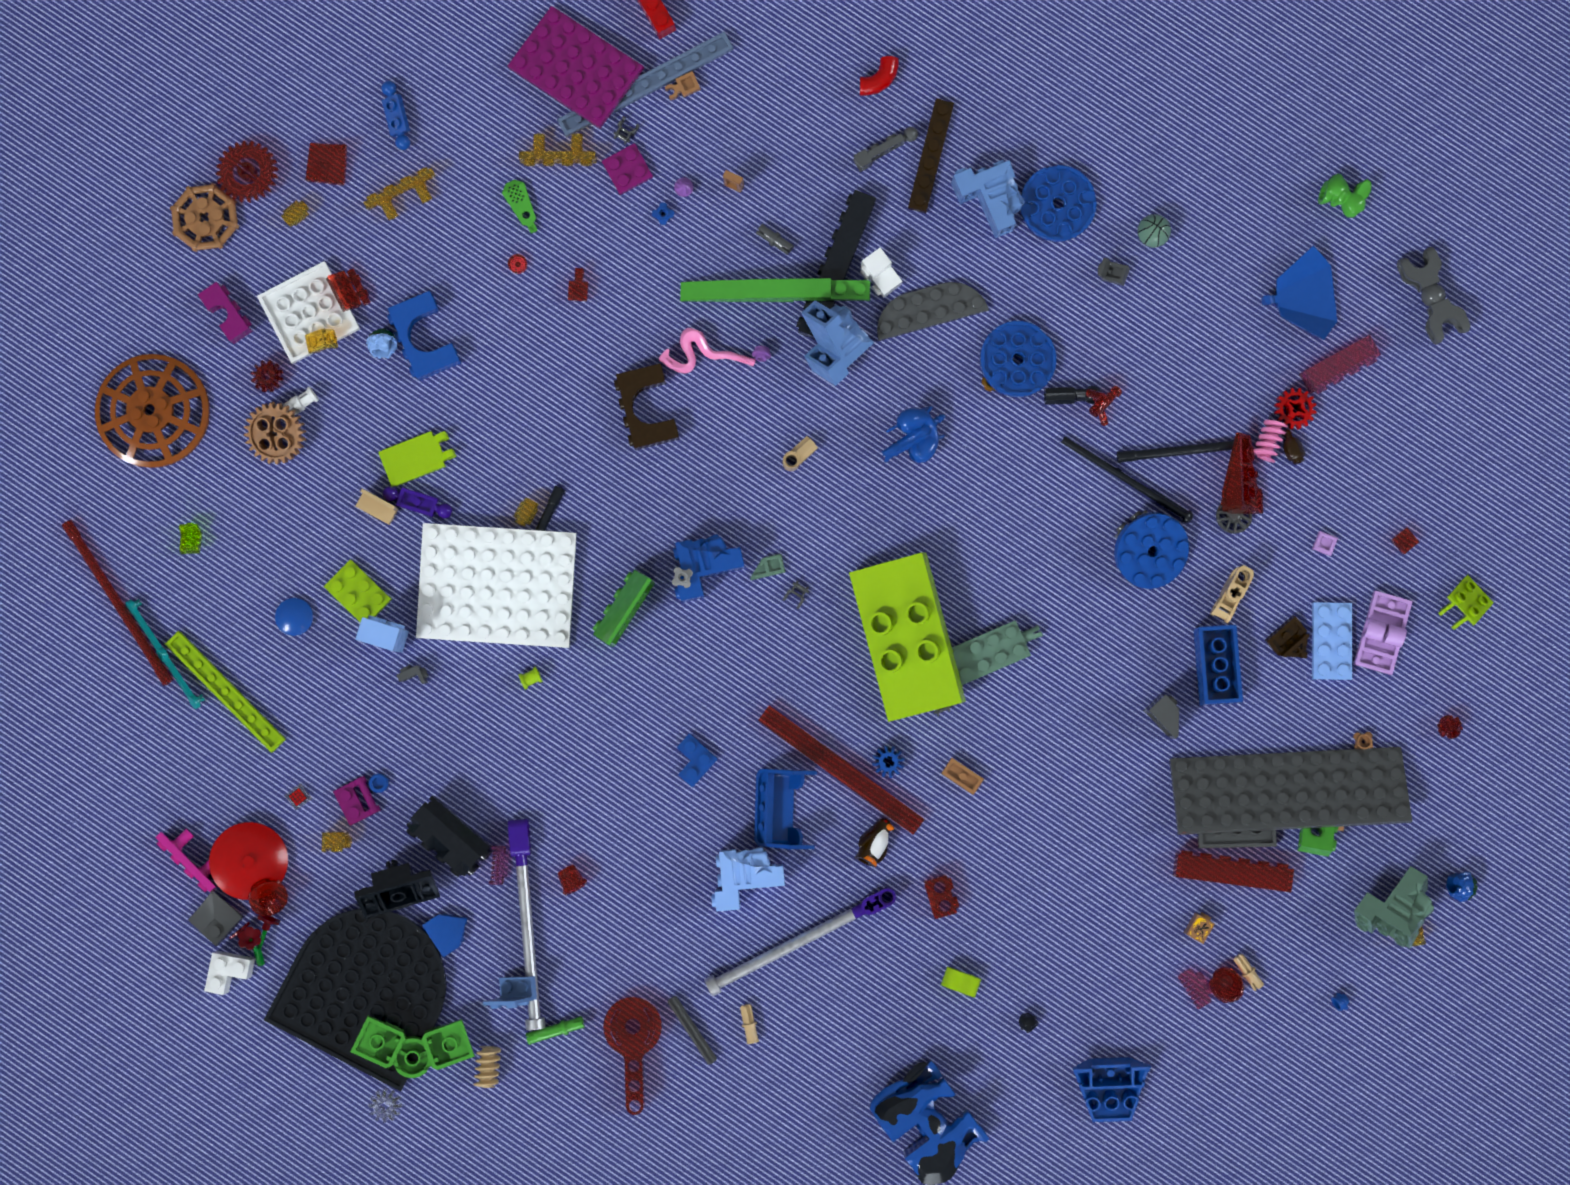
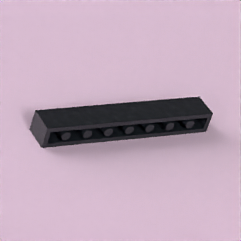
M855 190L853 195L849 194L846 201L848 208L846 212L842 211L839 218L840 228L839 230L835 229L832 240H834L832 247L828 246L824 257L827 260L825 265H820L817 273L820 275L819 278H831V280L845 279L875 205V197ZM806 301L803 309L805 310L814 301ZM836 301L817 302L831 309ZM800 316L796 325L799 328L798 333L815 340L804 317Z

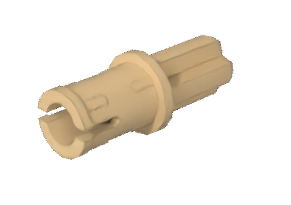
M1243 954L1235 956L1234 962L1241 970L1242 977L1246 978L1253 990L1256 991L1263 987L1264 983L1255 972V967L1250 965Z
M751 1004L742 1005L740 1007L743 1020L742 1027L745 1029L747 1044L759 1042L755 1026L757 1022L754 1021Z

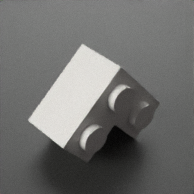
M881 247L862 260V271L860 273L865 280L871 281L873 284L872 289L877 296L881 295L885 298L902 285V280L891 267L892 262Z
M222 951L213 952L204 991L220 995L229 993L232 977L241 979L252 977L255 958Z

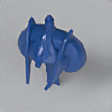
M933 406L922 409L913 407L903 410L896 419L897 423L886 430V432L888 433L898 427L907 435L882 451L883 456H885L884 462L887 463L891 458L898 456L905 450H908L910 458L916 463H925L930 460L936 452L938 440L945 437V435L938 434L937 424L944 421L946 415L939 414V416L932 418L929 412Z

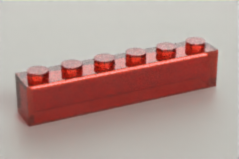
M1181 850V853H1175L1173 876L1292 892L1294 869L1289 868V864L1277 863V866H1271L1268 861L1258 860V864L1250 863V859L1239 858L1238 861H1233L1231 856L1220 855L1218 859L1212 858V854L1200 852V856L1193 855V851Z

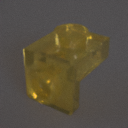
M320 329L305 335L309 354L338 348L334 329Z

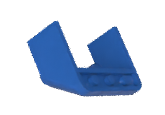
M760 769L757 772L754 839L758 846L782 849H815V845L802 844L803 835L801 830L793 828L794 789L802 788L805 782L804 775H817V771Z

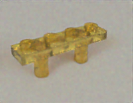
M538 133L533 135V151H519V160L524 166H535V163H543V166H554V163H562V166H573V163H581V166H592V163H597V155L595 151H583L582 134H571V151H545V135Z
M422 168L417 171L418 175L412 178L409 175L401 179L400 184L396 186L391 184L383 188V193L379 195L373 193L367 196V201L363 202L366 209L370 210L376 206H381L387 219L390 221L398 217L391 202L392 198L410 189H415L422 204L432 200L425 183L436 177L433 169Z

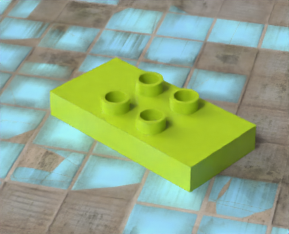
M922 552L849 572L888 722L966 702L927 553Z

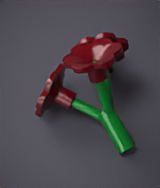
M259 914L257 919L264 922L262 935L259 929L247 927L250 924L247 922L229 938L232 939L238 936L239 946L241 948L246 947L247 950L253 949L257 965L262 966L265 964L261 948L266 933L270 930L272 924L279 925L280 920L269 915Z

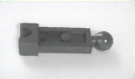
M907 127L903 134L900 133L897 136L893 134L885 139L886 142L881 145L876 143L869 148L870 151L867 152L864 149L855 154L853 161L858 170L862 172L871 167L873 161L904 145L905 141H915L918 137V131L914 127Z

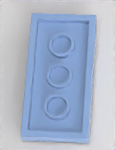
M1312 603V679L1352 680V603Z

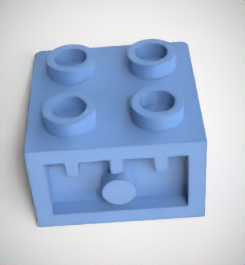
M535 976L500 977V997L483 1001V1006L490 1005V1009L506 1006L509 1009L529 1005V1001L537 999Z

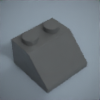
M1165 694L1159 695L1143 711L1169 739H1176L1179 736V708L1176 706L1178 702L1171 695Z

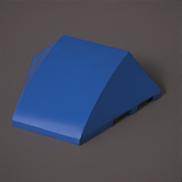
M1129 1057L1090 1058L1073 1067L1092 1122L1132 1121L1139 1102V1095L1142 1088H1144L1145 1079L1151 1065Z

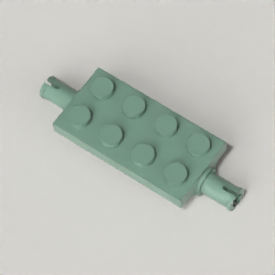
M1015 620L952 647L961 684L964 685L1031 656L1027 642L1043 636L1041 631L1033 634V632L1040 630L1039 626L1036 625L1022 632Z

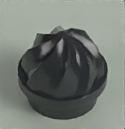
M1030 1013L1022 1014L1019 1018L1021 1030H1025L1027 1033L1031 1032L1039 1024L1036 1020L1037 1017Z

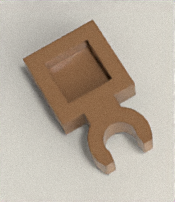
M693 71L676 78V85L668 84L665 86L666 91L674 90V94L669 96L670 100L676 99L680 93H682L684 98L701 90Z

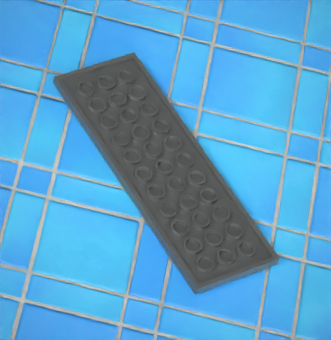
M1401 747L1172 758L1169 760L1178 835L1412 822Z

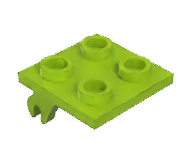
M1466 575L1447 596L1450 602L1440 609L1441 611L1438 614L1441 616L1456 605L1465 615L1451 626L1455 630L1467 620L1472 625H1475L1494 602Z

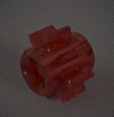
M1452 715L1442 717L1439 721L1440 724H1437L1441 737L1447 736L1448 739L1458 737L1461 733L1460 730H1463L1459 717L1454 719Z

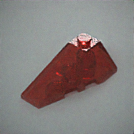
M1238 432L1235 436L1222 489V511L1232 514H1263L1262 489H1258L1256 478L1259 475L1258 471H1255L1253 467L1255 456L1251 437L1244 433Z

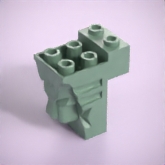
M1410 866L1385 902L1367 892L1354 910L1356 926L1364 932L1369 931L1370 933H1373L1378 928L1377 930L1386 937L1389 935L1395 939L1394 941L1401 947L1406 946L1410 949L1419 934L1420 927L1424 924V920L1434 911L1432 900L1425 894L1428 890V876Z

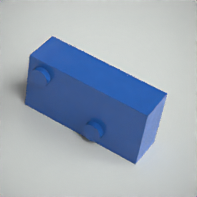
M1237 625L1208 626L1193 629L1200 706L1243 702Z

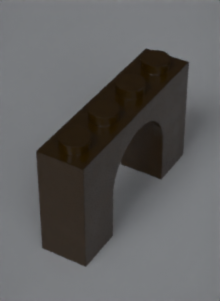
M661 364L616 374L617 380H614L616 391L621 393L622 398L618 400L621 410L625 409L626 416L623 417L625 428L630 429L631 435H628L630 447L634 446L635 450H640L679 440L675 419L647 424L640 421L633 411V404L639 393L646 389L666 385Z

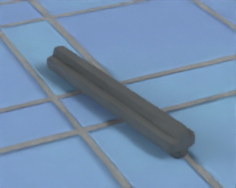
M676 996L668 1000L669 1006L707 1064L710 1065L715 1062L716 1056Z

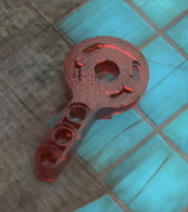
M628 997L617 1001L611 1006L605 1016L603 1029L608 1044L624 1057L626 1109L630 1114L637 1115L645 1107L643 1057L659 1041L662 1032V1020L658 1010L649 1001L638 997ZM630 1019H636L640 1023V1030L636 1034H630L626 1030V1023ZM632 1060H636L639 1063L638 1071L630 1070L629 1063ZM632 1080H637L640 1083L638 1091L630 1089V1082ZM632 1100L640 1102L641 1107L638 1111L631 1109L630 1103Z

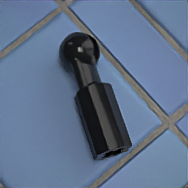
M1093 385L1088 386L1086 389H1075L1074 387L1044 388L1045 405L1074 404L1076 401L1096 404L1102 398L1100 388Z

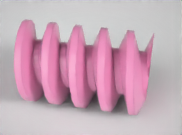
M1265 420L1263 423L1266 427L1261 428L1263 434L1258 436L1261 441L1256 442L1255 445L1258 448L1253 449V453L1262 460L1275 463L1271 456L1278 455L1274 451V449H1280L1276 442L1283 441L1279 434H1286L1282 427L1288 426L1276 420Z

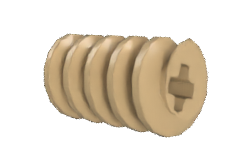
M479 1046L482 1050L476 1052V1054L480 1055L481 1058L476 1059L475 1062L480 1063L481 1066L475 1067V1070L480 1071V1074L474 1075V1078L479 1079V1082L474 1083V1086L494 1088L496 1087L494 1085L499 1082L498 1079L494 1078L499 1076V1072L495 1069L500 1067V1064L496 1063V1061L500 1060V1056L496 1054L500 1053L501 1049L495 1046Z

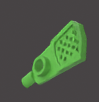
M512 180L506 183L502 191L503 196L521 224L527 226L531 234L538 231L534 224L536 216L524 182ZM525 212L530 214L527 219L523 218Z

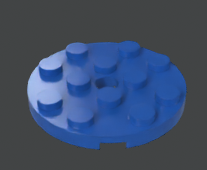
M1057 165L1045 167L1037 171L1026 182L1021 193L1025 203L1020 211L1025 224L1035 235L1048 241L1063 242L1076 238L1088 228L1096 212L1097 201L1091 182L1080 171L1069 166ZM1055 199L1062 200L1063 207L1055 208L1053 201Z
M1011 321L996 327L987 336L980 351V367L984 378L992 388L1006 396L1027 397L1039 392L1047 385L1054 374L1057 358L1054 344L1050 337L1040 330L1041 328L1029 322ZM1014 355H1021L1023 362L1019 365L1013 361Z
M1158 512L1145 513L1137 516L1135 520L1129 525L1126 524L1121 530L1115 544V563L1123 577L1131 584L1145 589L1159 588L1173 581L1183 570L1189 554V541L1184 528L1174 518ZM1155 546L1157 551L1149 556V548Z

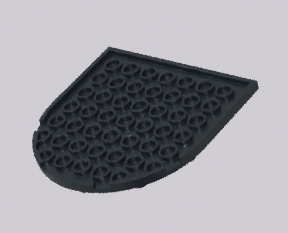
M361 909L341 913L319 926L304 942L264 1021L402 1091L408 1078L399 1074L394 1065L384 1068L350 1051L368 1015L403 1029L406 1037L417 1036L422 1038L426 1030L435 1027L442 1012L446 996V974L441 955L429 935L414 921L401 914L390 911L365 919ZM410 1053L407 1055V1058L410 1061H416L418 1056L415 1053Z

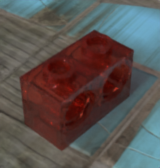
M944 874L923 880L934 919L957 913L956 908H959L957 897H953L951 889H954L951 877L947 878V875ZM943 882L945 885L944 890L936 892L934 890L935 883ZM943 900H947L950 903V907L946 911L941 910L939 907Z

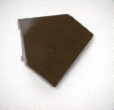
M1292 615L1264 641L1278 656L1307 658V640L1310 634L1307 633L1306 628L1297 617Z

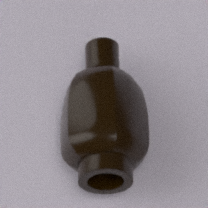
M1290 429L1286 430L1283 449L1287 459L1296 465L1305 461V450L1300 440L1292 436Z

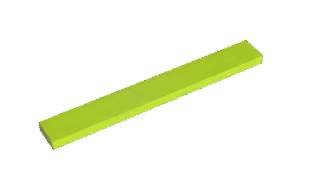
M177 631L165 643L271 753L286 740L181 631Z

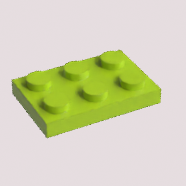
M351 559L324 585V588L360 623L362 617L368 618L369 615L376 617L392 600Z

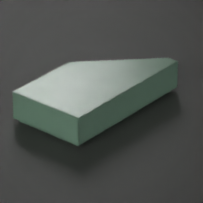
M777 554L762 558L750 579L756 580L785 573L782 555Z

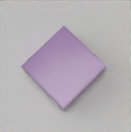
M1319 531L1312 549L1331 556L1338 538Z

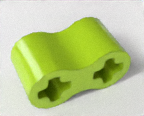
M947 966L941 985L975 998L982 979Z

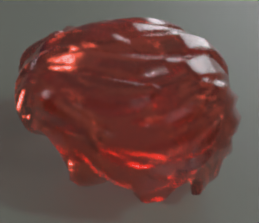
M1229 967L1215 970L1213 977L1209 981V986L1214 996L1223 1003H1233L1240 1000L1244 993V984L1241 976Z

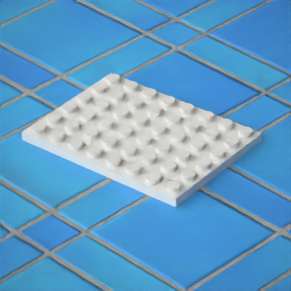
M423 523L416 638L570 648L577 533Z

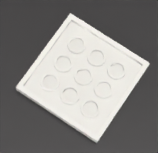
M325 261L257 296L292 364L360 330Z

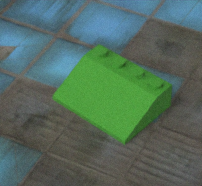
M636 570L633 573L629 572L624 579L626 584L622 589L619 587L614 595L615 601L612 605L608 604L603 612L605 614L602 621L598 620L593 627L595 631L593 635L609 646L614 647L655 584L652 579Z

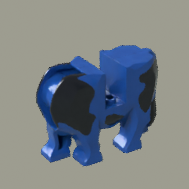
M931 1059L927 1064L926 1062L915 1064L902 1080L884 1088L870 1103V1110L892 1142L917 1125V1129L923 1137L905 1149L903 1154L918 1179L927 1185L941 1184L950 1180L956 1173L964 1159L965 1152L971 1145L978 1141L987 1142L989 1140L988 1135L967 1109L963 1111L962 1115L957 1116L952 1123H948L946 1118L935 1110L934 1102L939 1097H953L956 1094L944 1077L937 1083H929L943 1076Z

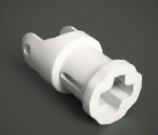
M308 387L305 392L299 396L295 395L284 403L283 407L289 405V412L296 410L295 416L304 411L306 406L314 401H319L311 387Z

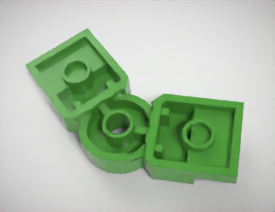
M368 1015L350 1051L384 1068L394 1065L397 1072L407 1078L422 1076L430 1066L439 1070L475 1057L462 1019L428 1029L420 1038L417 1036L406 1037L403 1029ZM410 1053L417 1054L418 1059L416 1061H410L407 1058V1055Z

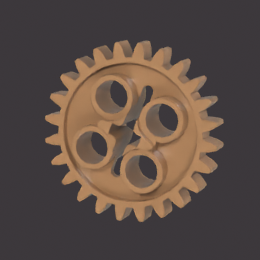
M271 402L269 405L267 403L262 404V408L260 406L256 407V412L250 413L252 418L246 419L250 425L244 426L249 432L245 433L244 436L249 437V440L245 443L252 444L249 450H256L255 457L261 455V461L268 458V464L275 461L277 465L281 461L286 463L288 459H294V455L300 454L298 449L304 447L300 442L306 440L301 434L305 433L306 430L301 429L304 423L298 422L301 416H294L296 410L289 412V405L282 407L281 402L277 403V405H275V402ZM281 419L286 422L285 428L280 423ZM263 420L268 424L267 429L262 425ZM283 438L288 441L287 447L282 443ZM264 439L269 441V447L265 446Z

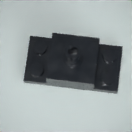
M391 860V866L390 861H387V869L371 873L373 886L354 891L355 899L364 918H370L439 898V889L431 871H420L413 874L409 863L398 866L397 860Z

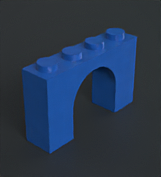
M431 291L387 308L390 313L387 315V318L391 325H395L397 330L394 332L398 343L402 342L404 349L401 351L405 360L409 359L411 366L409 370L413 378L416 377L421 381L461 364L458 353L452 343L434 351L423 352L417 350L411 342L413 326L419 320L440 312Z

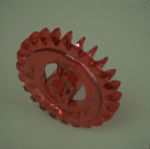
M243 141L242 146L236 142L235 148L229 146V152H222L225 156L224 158H218L222 164L216 165L220 169V171L216 172V176H220L217 183H223L221 190L227 189L226 195L230 196L232 194L233 200H236L239 196L241 203L244 202L245 197L249 203H251L252 197L259 201V194L266 198L264 191L272 192L269 185L276 186L272 179H278V176L273 172L279 169L272 165L276 164L277 161L271 159L274 155L273 153H267V147L261 149V143L254 147L253 141H250L249 145H247L246 141ZM251 158L257 161L260 167L259 177L256 168L251 163H241L240 160ZM237 164H240L245 170L250 171L256 179H254L251 175L246 174L245 171ZM234 167H237V173L244 181L253 183L245 185L237 182L233 175Z

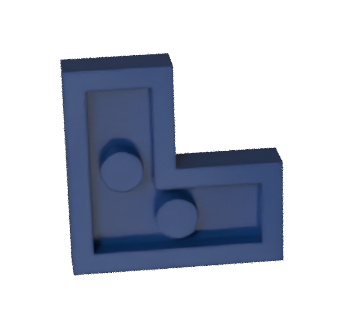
M690 733L677 746V749L691 760L678 775L693 788L718 758Z

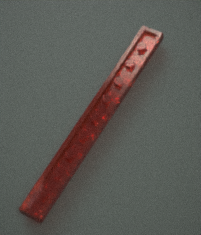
M770 705L759 718V722L914 835L925 820Z

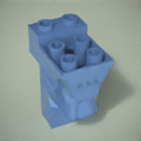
M1000 160L993 164L994 167L989 169L986 167L976 171L975 175L971 168L967 170L966 168L959 169L953 175L951 182L959 204L978 198L995 239L1014 230L1016 225L1014 215L1021 210L1025 203L1014 181L1015 174L1010 160L1006 162Z
M814 301L802 312V315L818 344L804 357L814 373L836 386L849 374L847 367L873 344V341L862 328H859L858 323L853 320L849 308L835 305L829 309Z

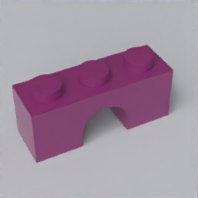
M215 282L197 295L211 313L219 309L227 310V319L219 327L228 340L235 344L253 332L250 328L252 324L246 315H241L239 312L241 307L238 303L229 298L228 295L231 293L224 284L221 286L218 282Z

